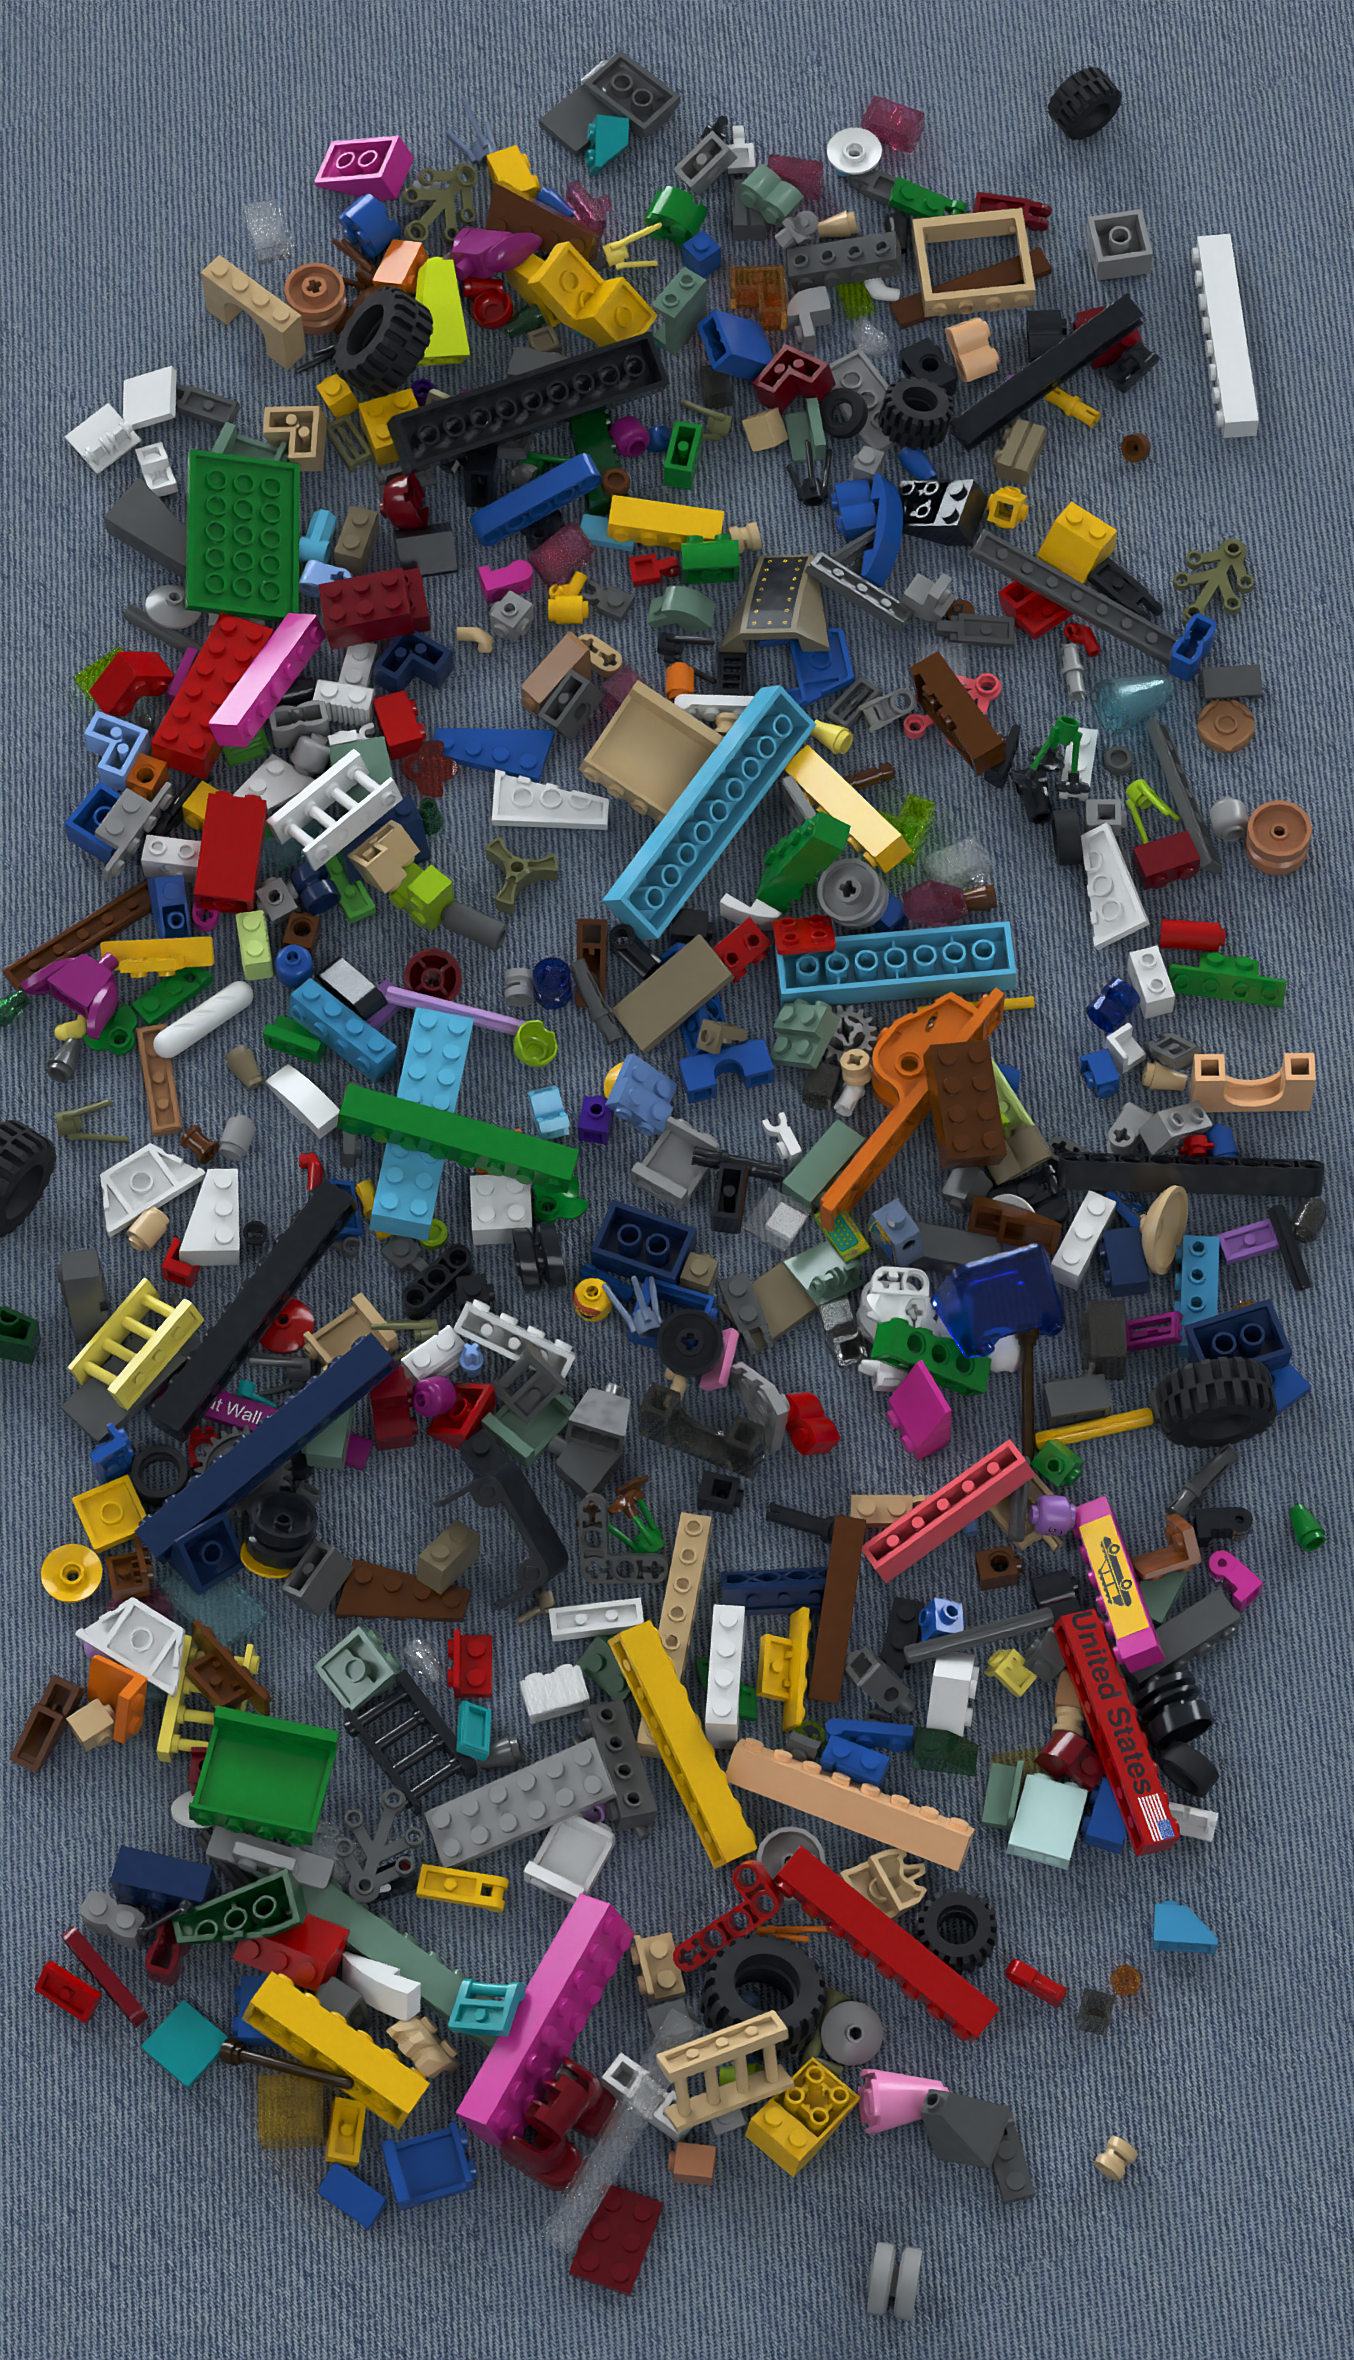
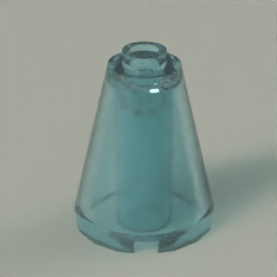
M1164 674L1104 679L1097 682L1092 689V693L1096 692L1097 700L1093 701V708L1097 719L1106 731L1111 729L1114 732L1113 736L1124 734L1173 698L1174 684Z

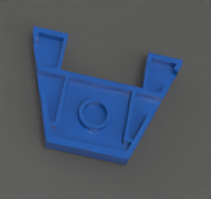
M827 628L830 651L803 652L798 639L757 640L759 648L789 644L798 688L785 691L801 708L854 683V674L843 629Z

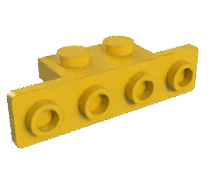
M211 936L104 941L100 943L101 958L107 952L112 954L119 962V966L114 971L120 970V973H130V978L147 977L148 972H158L159 977L176 975V970L184 967L212 966L215 963L213 939Z
M802 1607L790 1615L788 1639L770 1634H764L760 1637L756 1696L784 1702L782 1731L790 1732L800 1726L805 1717L803 1695L807 1688L805 1667L809 1659L807 1639L811 1630L810 1609L807 1607Z

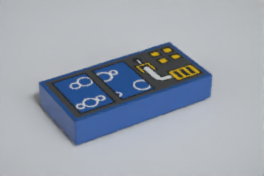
M1107 1191L1104 1196L1116 1202L1118 1213L1131 1227L1139 1226L1140 1230L1141 1219L1144 1215H1147L1148 1207L1134 1192Z

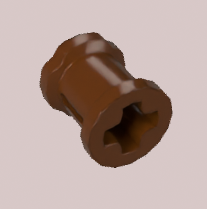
M198 1125L192 1126L183 1134L180 1140L181 1146L184 1149L188 1148L191 1150L201 1164L208 1163L219 1150V1144L216 1141H210L202 1133Z

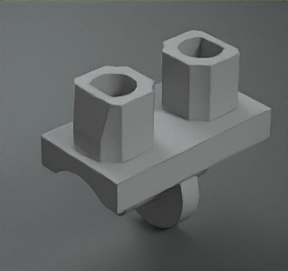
M802 211L796 217H787L782 221L785 228L774 237L783 249H791L797 243L806 244L811 240L809 235L814 233L818 227V218L811 211Z

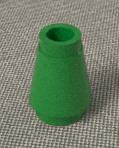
M1296 1505L1288 1511L1297 1545L1307 1552L1320 1548L1326 1541L1324 1536L1325 1530L1306 1509L1305 1505Z

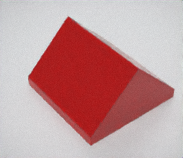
M454 1383L456 1402L453 1408L447 1413L435 1416L426 1433L460 1450V1444L482 1429L481 1420L489 1412L492 1413L496 1406L495 1388L491 1384Z

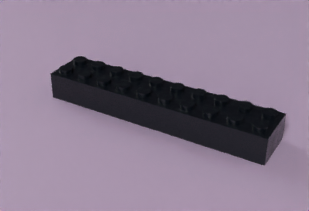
M649 331L394 415L386 425L405 476H409L661 392L670 382L652 334Z

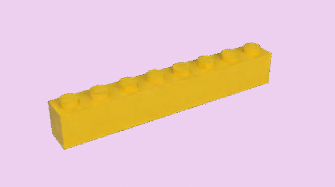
M648 1620L609 1639L608 1643L714 1870L758 1849L755 1844V1835L747 1827L742 1816L741 1805L733 1797L728 1786V1778L725 1772L720 1769L715 1759L714 1748L707 1741L701 1729V1720L692 1710L688 1701L687 1690L680 1684L675 1673L674 1663L666 1654L661 1644L659 1631L653 1627L651 1620Z

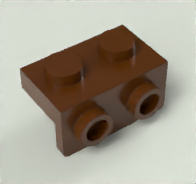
M139 1537L134 1538L135 1552L105 1557L113 1601H127L132 1597L150 1595L149 1583L154 1582L152 1564L150 1563L148 1547L142 1548Z

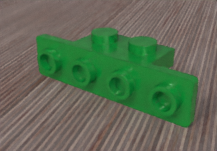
M1201 952L1199 968L1170 964L1168 973L1174 993L1274 1007L1283 1006L1287 983L1284 979L1258 976L1259 960H1252L1244 956H1223L1216 952Z

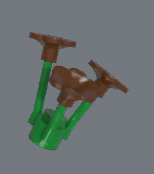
M648 1475L635 1478L617 1488L615 1495L620 1497L607 1509L608 1513L613 1515L623 1511L628 1519L632 1518L641 1531L634 1537L637 1541L635 1543L609 1523V1532L630 1547L634 1553H655L666 1544L661 1538L663 1534L657 1528L643 1500L645 1497L641 1487L648 1482ZM592 1501L586 1507V1510H591V1521L593 1523L602 1525V1521L595 1522L597 1506ZM633 1503H637V1504H638V1506H639V1508H640V1510H641V1512H642V1514H643V1516H644V1518H645V1520H646V1522H647V1524H648V1527H646V1526L644 1525V1523L641 1521V1519H640L639 1516L637 1515L639 1512H638V1510L635 1508V1506L633 1505ZM578 1520L576 1521V1524H575L577 1527H579V1522H578Z

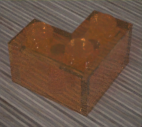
M785 265L729 267L730 309L758 308L759 323H761L763 331L787 330Z

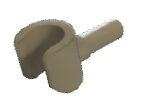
M547 1591L537 1596L539 1605L517 1617L518 1623L522 1624L541 1613L549 1614V1609L557 1607L553 1593Z

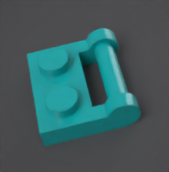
M465 1978L461 1983L447 2027L453 2033L508 2037L519 2001H522L525 1996V1985L522 1982L514 1981L510 1984L477 1982L476 1979ZM477 1995L505 1997L504 2001L472 1999Z

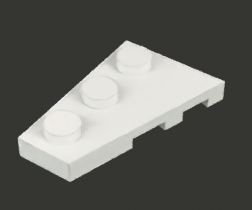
M272 753L233 796L244 797L248 794L260 796L262 800H267L269 816L272 814V810L285 803L287 804L314 782L315 779L296 771L292 765Z

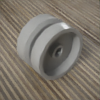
M844 858L832 863L823 871L818 882L817 896L821 907L838 924L849 929H864L874 925L883 916L888 906L889 891L885 880L868 863L857 858Z
M794 1826L778 1828L769 1833L759 1845L755 1858L756 1861L765 1867L772 1879H774L800 1845L823 1864H826L824 1848L817 1837L806 1829ZM765 1895L767 1898L773 1901V1899L770 1896ZM783 1895L784 1905L800 1903L793 1896L787 1898Z
M877 2242L874 2262H871L867 2285V2292L869 2293L867 2314L884 2316L888 2309L889 2297H895L893 2311L895 2318L912 2321L923 2249L906 2246L902 2252L900 2266L894 2265L896 2257L895 2245Z

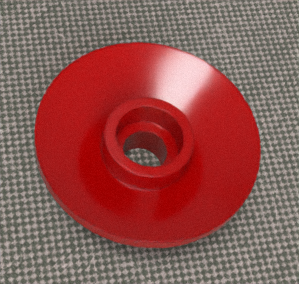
M291 1298L259 1343L267 1350L278 1354H288L300 1350L305 1345L303 1334L309 1331L313 1335L314 1319L310 1309L301 1301ZM281 1318L289 1320L283 1325L278 1323V1320Z

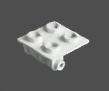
M109 403L65 436L97 475L141 442V439L133 431L134 429L128 421L125 422Z

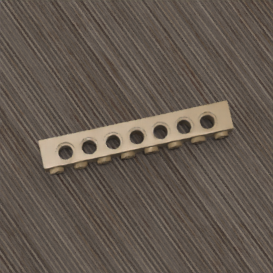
M681 1512L658 1629L661 1635V1644L666 1654L672 1659L676 1676L682 1685L712 1533V1517ZM642 1716L637 1738L639 1754L641 1756L662 1759Z

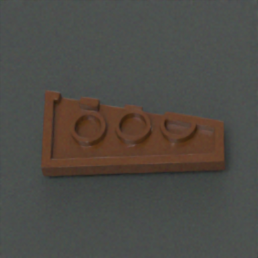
M353 1559L352 1566L354 1568L347 1577L335 1612L336 1619L362 1617L364 1620L393 1618L396 1621L422 1619V1621L463 1623L472 1593L471 1590L450 1585L440 1595L418 1581L416 1575Z

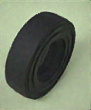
M834 389L826 394L819 404L823 430L834 438H851L858 434L866 424L868 418L867 404L864 398L852 389ZM843 403L850 404L852 408L850 419L845 423H836L834 411L837 406Z

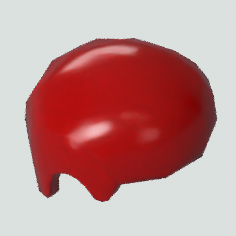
M497 287L482 292L475 298L472 305L473 318L485 329H500L510 322L513 315V302L508 292L505 293Z

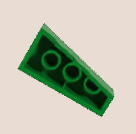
M820 811L811 819L807 818L799 828H794L789 836L781 838L777 845L773 848L770 847L765 853L763 863L766 865L755 900L758 899L770 907L786 913L791 907V899L797 901L803 895L804 891L802 889L806 884L812 885L817 880L821 870L825 871L844 851L851 825Z

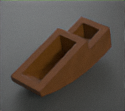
M974 1195L967 1232L997 1237L996 1242L1056 1254L1062 1224L1015 1205Z
M52 1675L40 1703L35 1704L9 1760L38 1773L67 1728L68 1722L66 1718L75 1713L86 1689L60 1676Z

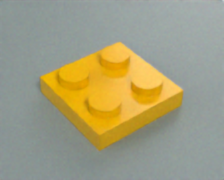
M128 1474L71 1498L96 1554L138 1537L134 1531L139 1527L138 1524L146 1516V1513Z

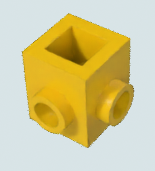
M1012 486L1000 488L989 497L986 510L989 511L987 521L993 522L997 527L1003 529H1014L1021 521H1025L1029 511V505L1026 504L1027 495L1021 494L1020 489ZM1006 504L1013 505L1014 508L1009 509Z

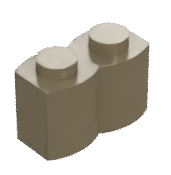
M1024 1123L1010 1131L1012 1136L1005 1140L1007 1151L1005 1158L999 1165L987 1166L997 1186L1013 1181L1053 1157L1037 1125L1028 1126Z

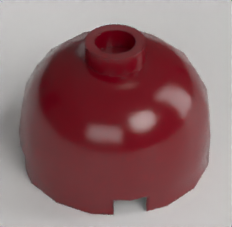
M404 474L390 480L385 485L382 493V502L379 503L382 517L384 519L388 518L392 525L401 530H413L429 525V507L423 508L422 498L426 496L416 475L405 476Z
M426 948L415 953L407 962L403 974L405 990L452 1001L458 995L462 983L461 968L457 960L447 951L438 948Z

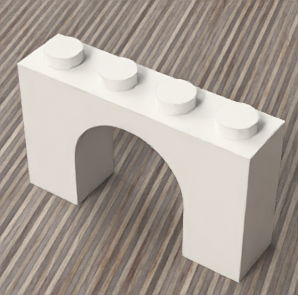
M714 1604L705 1718L706 1739L712 1744L713 1748L734 1749V1746L738 1743L740 1675L745 1643V1606Z

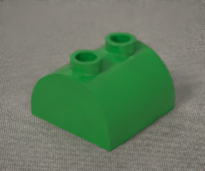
M730 534L715 535V541L703 542V536H688L686 543H681L683 585L739 582L738 540H732Z

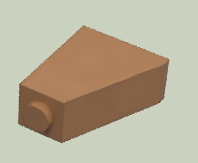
M572 631L563 637L521 685V703L530 713L534 712L538 715L570 669L588 680L592 678L590 648Z

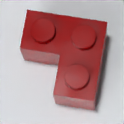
M118 651L88 692L105 714L110 716H126L132 712L135 703L141 696L160 697L164 694L175 676L158 652Z

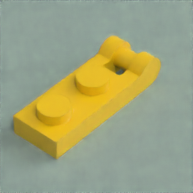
M422 1864L416 1896L417 1898L484 1908L500 1913L504 1911L505 1901L503 1900L504 1891L508 1890L509 1880L500 1876ZM483 1887L492 1889L491 1896L481 1895Z

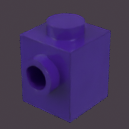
M599 1095L593 1097L584 1096L578 1124L579 1141L608 1145L614 1118V1111L605 1106L608 1098Z

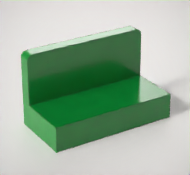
M282 1015L277 1016L273 1025L267 1023L263 1031L266 1047L318 1065L327 1049L326 1044L294 1019Z

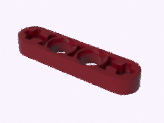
M71 1926L60 1935L71 1952L135 2028L149 2018L139 2002L75 1926Z

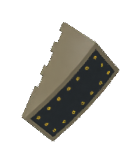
M815 554L759 556L721 643L719 652L747 653L749 640L798 639L803 652L830 651L823 600L820 592V581L810 576L809 573H805Z

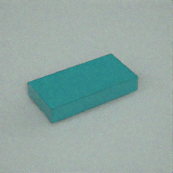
M464 1700L458 1708L456 1752L485 1762L490 1750V1709Z

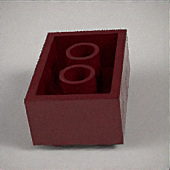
M403 568L318 584L324 626L331 650L415 633L409 591Z

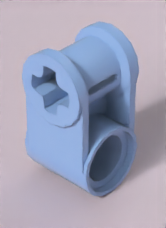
M309 560L299 580V591L308 597L320 598L318 584L342 580V575L344 579L351 578V574L345 568L324 564L317 560Z

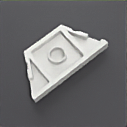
M150 1143L101 1173L108 1236L111 1238L132 1225L144 1210H149L151 1207L159 1208L204 1180L206 1172L199 1167L196 1169L184 1163L183 1159L173 1154H167L163 1149Z
M132 1597L120 1604L116 1610L109 1611L100 1616V1620L85 1629L80 1628L77 1630L75 1635L124 1667L147 1677L148 1682L175 1698L178 1691L186 1632L182 1627Z

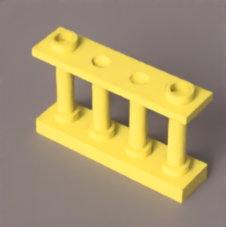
M144 1277L67 1368L82 1386L91 1377L109 1385L107 1388L108 1392L120 1407L128 1411L204 1321L203 1317L193 1303L186 1299H183L176 1308L158 1300L161 1296L150 1281ZM150 1309L167 1318L157 1331L139 1322ZM130 1332L148 1340L137 1354L120 1345ZM111 1354L129 1363L118 1376L101 1368Z
M185 1635L177 1695L175 1698L169 1694L167 1696L156 1750L161 1762L172 1763L173 1754L179 1753V1750L191 1752V1747H208L209 1742L181 1738V1735L178 1734L179 1724H184L185 1721L214 1725L213 1712L187 1709V1706L184 1705L186 1694L190 1695L191 1692L201 1693L185 1675V1667L206 1655L203 1651H199L198 1647H195L193 1637ZM247 1644L245 1657L234 1656V1658L241 1667H247L251 1675H257L260 1656H256L253 1644ZM247 1700L235 1706L234 1709L245 1711Z

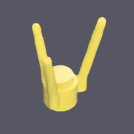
M662 223L647 227L619 241L603 245L602 250L605 260L608 262V267L615 265L618 271L624 268L657 266L658 261L624 262V259L629 258L625 245L661 228Z

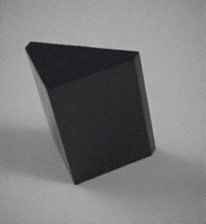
M450 522L427 525L413 530H394L400 568H403V571L420 568L422 578L458 573Z

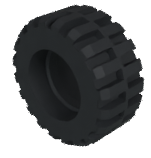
M393 286L374 291L372 296L369 295L364 299L361 306L359 305L354 310L355 313L352 317H349L344 330L339 335V342L334 349L336 354L333 356V362L337 375L372 398L388 396L389 393L396 391L400 384L403 385L408 380L407 377L411 373L413 374L417 364L423 359L425 349L431 341L430 335L433 334V318L430 310L401 289Z
M17 1120L0 1122V1238L15 1231L16 1227L21 1225L25 1221L26 1216L34 1210V1206L38 1200L40 1201L45 1187L48 1186L51 1180L50 1176L54 1172V1162L57 1157L55 1147L49 1139Z
M1218 1357V1359L1201 1360V1362L1195 1364L1190 1363L1181 1369L1173 1370L1170 1375H1165L1156 1389L1155 1396L1163 1435L1178 1446L1182 1444L1188 1448L1193 1446L1207 1448L1209 1446L1221 1447L1225 1444L1239 1443L1241 1440L1251 1439L1254 1435L1266 1431V1428L1273 1424L1277 1416V1406L1270 1371L1261 1362H1256L1251 1358Z
M759 1934L747 1935L746 1940L738 1937L731 1940L729 1946H722L708 1966L700 1994V2011L704 2014L703 2022L706 2028H712V2033L767 2013V2011L755 2009L744 2002L737 1993L736 1988L753 1982L768 1984L778 1989L790 2004L786 2009L775 2011L788 2028L789 2039L775 2043L777 2060L786 2058L789 2051L792 2054L797 2053L814 2036L826 2001L827 1991L824 1988L826 1984L824 1975L818 1972L820 1966L815 1959H809L807 1957L808 1952L801 1946L799 1948L793 1946V1941L786 1938L783 1941L775 1939L776 1935L766 1934L765 1937H759ZM763 2049L746 2055L748 2059H751V2056L759 2057V2061H764Z

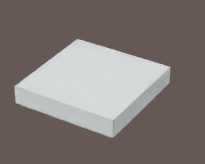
M172 366L124 380L123 420L125 422L128 421L134 430L175 418L176 370Z

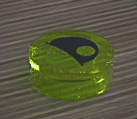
M808 1720L796 1727V1733L821 1742L820 1749L824 1746L825 1731L818 1722Z

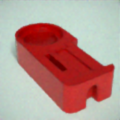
M1012 1959L1004 1971L1005 1977L1011 1982L1055 2008H1059L1067 1995V1988L1064 1985H1059L1018 1959Z

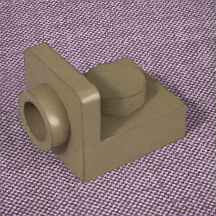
M703 1019L696 1047L718 1055L722 1043L732 1044L733 1040L745 1041L748 1030L729 1022Z

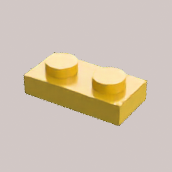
M341 2097L334 2098L325 2161L337 2162L353 2167L358 2165L366 2106L359 2101Z

